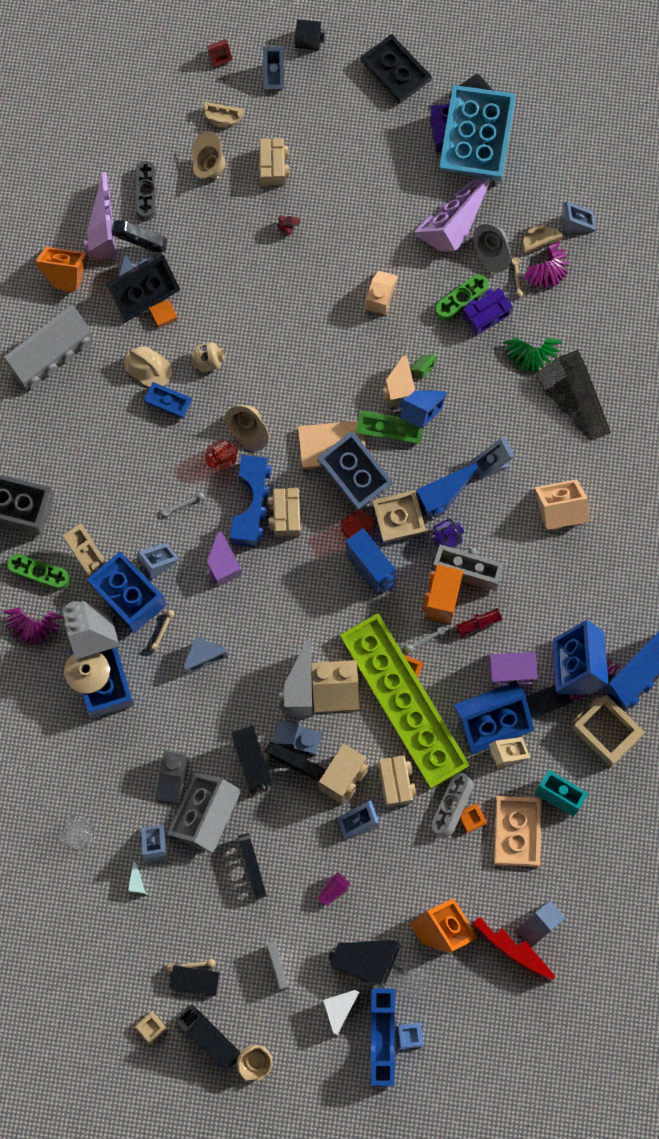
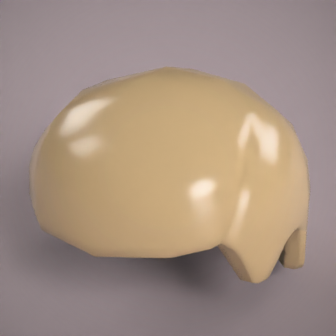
M260 1045L247 1046L241 1050L237 1058V1070L245 1081L253 1080L258 1082L270 1073L273 1066L272 1055L265 1047Z

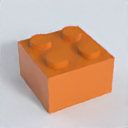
M438 564L436 571L431 570L427 588L431 592L426 591L422 609L426 611V619L448 624L452 623L463 570Z

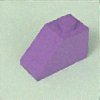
M222 531L218 532L207 560L209 569L206 570V573L211 582L215 581L217 586H220L241 576L242 573Z

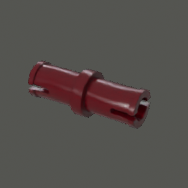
M495 608L482 615L476 614L474 618L456 624L461 638L478 630L480 632L484 631L485 627L501 622L503 619L499 609Z

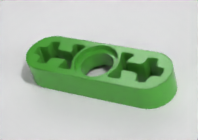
M475 275L437 303L436 316L442 321L451 320L463 311L464 306L469 301L478 300L488 289L487 278L483 275ZM475 283H482V289H480L479 287L474 289ZM464 293L467 295L468 300L466 302H459L456 296ZM449 306H451L449 308V313H447L446 311L443 313L441 312L442 307L446 309Z
M14 554L8 560V568L15 576L56 590H63L70 583L67 571L62 568L21 554ZM21 560L22 565L28 567V574H26V568L18 567L16 570L13 564ZM36 567H43L45 569L42 577L33 576V570ZM52 570L51 575L59 577L61 574L64 582L60 581L59 584H56V580L49 577V571Z

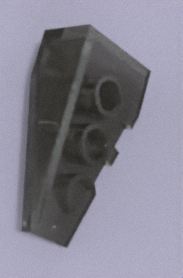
M579 350L556 358L536 373L545 394L559 405V409L573 420L577 428L590 441L611 434L589 372Z

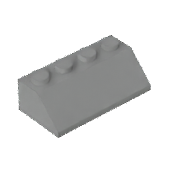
M72 304L4 356L10 373L27 391L38 386L45 376L56 372L58 366L63 362L70 361L80 349L87 348L91 344L93 336L91 330Z

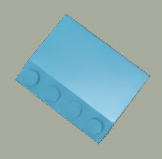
M453 85L439 168L475 178L489 177L490 181L502 182L516 94Z

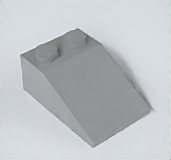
M306 640L284 684V692H280V710H285V717L312 716L311 640Z

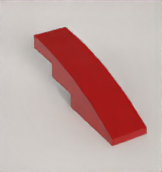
M481 917L472 923V926L489 944L512 962L549 982L556 977L526 941L517 946L503 928L495 934Z

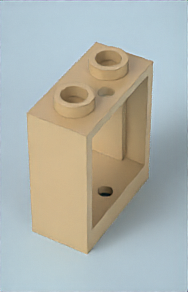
M605 694L602 698L596 697L589 704L591 709L586 714L582 711L573 720L575 725L572 730L611 768L642 738L645 732ZM604 705L632 731L612 753L583 726Z

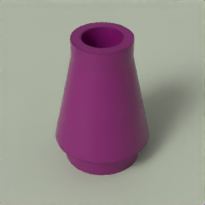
M339 872L335 875L332 874L318 899L328 907L330 903L349 890L348 887L351 883Z

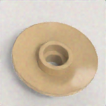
M99 652L79 659H75L73 654L67 660L64 668V676L68 685L74 691L82 694L94 693L103 688L110 674L109 664L106 658ZM84 666H89L90 671L87 673H83L82 668Z

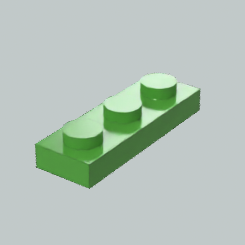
M359 411L356 433L420 444L422 428L397 416Z

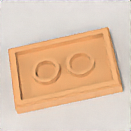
M357 421L298 426L302 470L322 468L317 462V458L351 431L355 433L365 446L364 434L356 433Z
M495 797L494 865L540 867L542 798Z

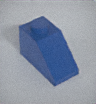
M414 391L402 400L400 418L423 429L442 410L447 392Z

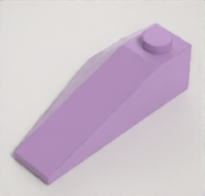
M103 172L101 175L87 230L88 240H84L85 253L90 254L91 260L116 258L115 239L112 235L113 220L109 182L106 172Z
M489 177L470 181L455 194V200L441 205V211L434 217L429 215L414 231V234L439 251L452 252L459 249L469 233L489 186Z

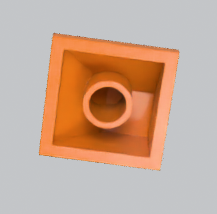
M45 247L35 261V265L55 288L61 289L63 292L77 291L81 284L87 253Z
M454 898L428 910L410 923L422 944L447 953H451L478 938Z

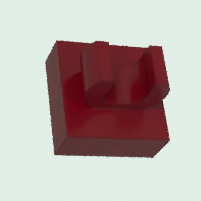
M226 39L207 46L213 67L233 60Z

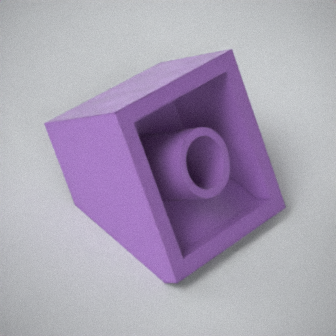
M536 651L486 655L490 682H496V686L510 685L509 681L518 680V684H532V679H538Z

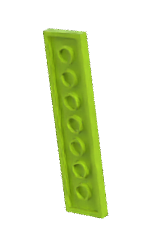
M379 613L340 634L344 645L353 660H357L359 670L430 789L469 768L470 764Z

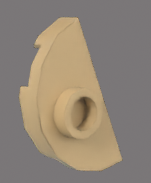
M204 102L203 109L207 120L218 127L235 125L244 115V109Z
M545 225L534 226L528 230L523 239V253L525 255L562 240L563 236L557 229L554 230Z

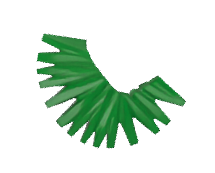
M516 337L503 341V344L509 345L504 348L505 352L509 351L506 355H511L509 360L517 357L514 363L515 366L523 359L520 369L524 370L526 367V371H529L532 364V372H534L535 366L537 371H539L540 366L542 370L545 369L542 359L549 365L552 364L547 356L557 358L558 355L554 352L559 353L560 350L553 347V345L562 344V341L548 337L542 347L536 348Z

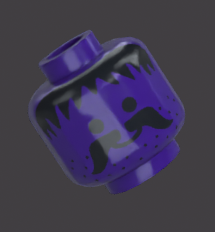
M447 519L433 527L431 536L438 548L440 544L454 548L463 542L461 535L465 532L459 522L454 523L452 519Z

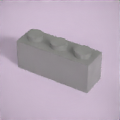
M440 544L432 571H436L437 564L463 570L461 582L496 592L504 563Z

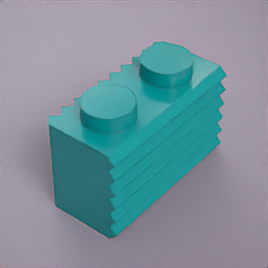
M548 770L534 794L574 817L586 799L588 792H584L579 786L576 787L575 784L568 782L567 779L564 780L563 777Z

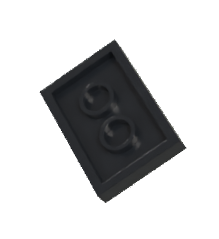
M393 34L360 57V62L399 103H402L432 80L431 74Z
M161 252L106 283L126 322L181 290L165 256Z

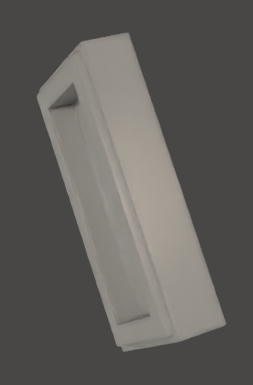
M276 942L267 943V950L279 990L289 989Z

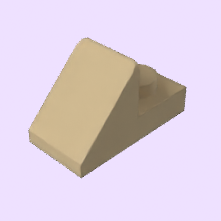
M523 737L498 740L489 744L497 769H502L530 758Z

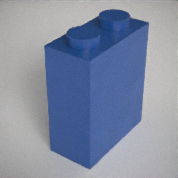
M364 528L346 540V556L376 594L382 591L384 593L389 591L394 586L396 569Z

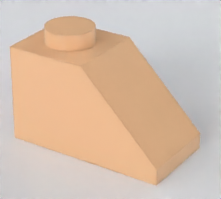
M377 271L366 297L365 310L386 315L398 276Z
M407 355L402 356L386 379V388H383L384 400H389L390 408L400 406L404 397H408L415 391Z

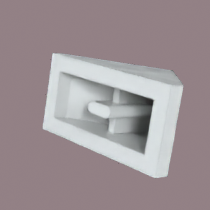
M350 991L323 1000L333 1035L338 1036L359 995L358 991Z

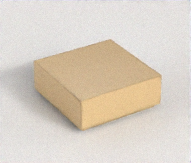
M152 1011L134 1027L149 1045L168 1030Z

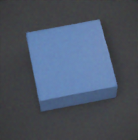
M421 1022L397 1025L400 1050L424 1047Z

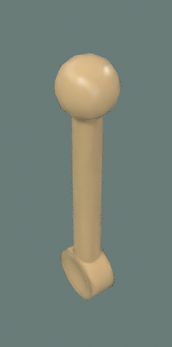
M514 257L511 260V264L514 266L517 290L515 296L521 298L523 292L520 288L518 270L520 259Z
M168 610L166 612V619L155 643L151 647L152 652H156L170 619L175 615L174 611Z
M208 959L207 962L180 965L194 968L204 966L213 968L216 963L214 959ZM174 963L167 965V970L171 973Z

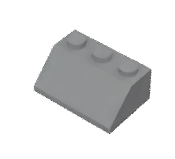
M85 601L71 602L62 607L67 634L75 659L119 646L111 613Z
M195 772L167 835L198 849L213 853L228 823L231 812L238 801L241 789L224 779Z

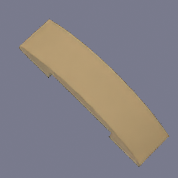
M81 523L62 535L89 577L106 563V560Z

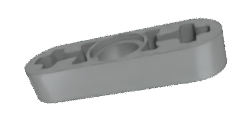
M458 773L452 777L432 821V830L440 837H449L454 832L473 789V781L464 773ZM457 800L456 807L453 810H448L450 802Z

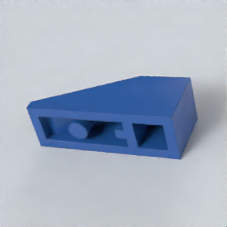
M476 463L416 489L417 500L427 519L432 516L437 518L445 513L476 475L478 467Z

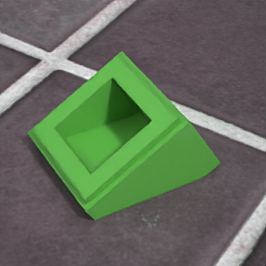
M434 354L423 355L410 369L411 372L421 380L424 379L435 366L436 356Z

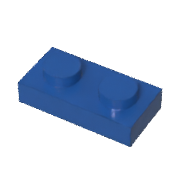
M152 382L144 398V403L184 420L192 403V398Z

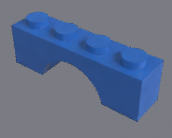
M241 455L239 483L245 485L251 491L253 501L247 511L233 517L230 533L231 545L257 547L258 540L262 541L263 528L260 527V521L265 520L266 515L263 499H268L269 486L265 485L266 478L270 479L272 469V466L268 465V458Z
M372 988L370 1087H394L395 989Z

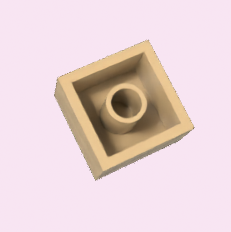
M343 743L320 779L319 791L340 804H343L345 800L350 801L356 791V782H362L368 772V766L366 765L367 757Z

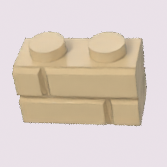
M283 138L259 140V176L261 186H284L285 178H289V165H285V159H289L288 146H284Z
M273 489V496H269V510L273 509V517H269L270 531L274 530V537L301 536L299 489Z
M405 756L378 760L385 808L412 804L413 797H416L415 784H410L409 775H412L411 762H406Z

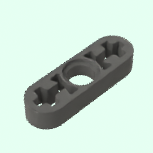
M142 161L136 167V211L138 217L145 221L151 220L156 213V172L153 163L150 161ZM146 168L148 169V180H144L143 172ZM142 187H150L152 189L151 193L148 195L141 194L140 190ZM144 201H148L149 210L147 213L143 212Z

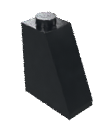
M254 726L231 732L249 791H255V794L267 791L268 787L272 785Z
M396 940L338 943L337 947H333L329 954L328 961H331L329 965L332 969L384 988L401 944Z
M191 1004L175 1022L224 1070L227 1067L233 1066L241 1052Z

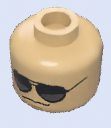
M214 342L197 345L191 353L194 367L198 368L201 372L217 370L221 367L222 361L225 360L223 349L218 348Z

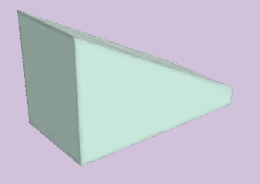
M133 862L128 891L129 893L146 895L138 866Z

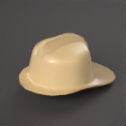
M206 131L200 134L193 144V171L201 179H219V175L223 172L226 165L222 154L221 141L216 133Z
M142 346L131 349L124 359L126 372L148 387L151 386L152 382L165 386L172 377L170 363L148 347Z
M249 405L234 406L226 412L225 424L244 448L250 451H259L268 444L269 432L261 421L259 412L254 407Z

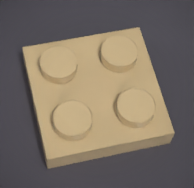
M415 490L372 500L383 543L426 534Z

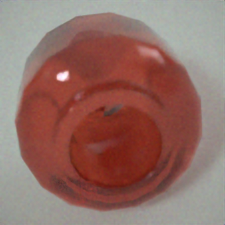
M221 439L207 447L204 456L205 461L211 469L223 471L236 463L238 449L234 443Z

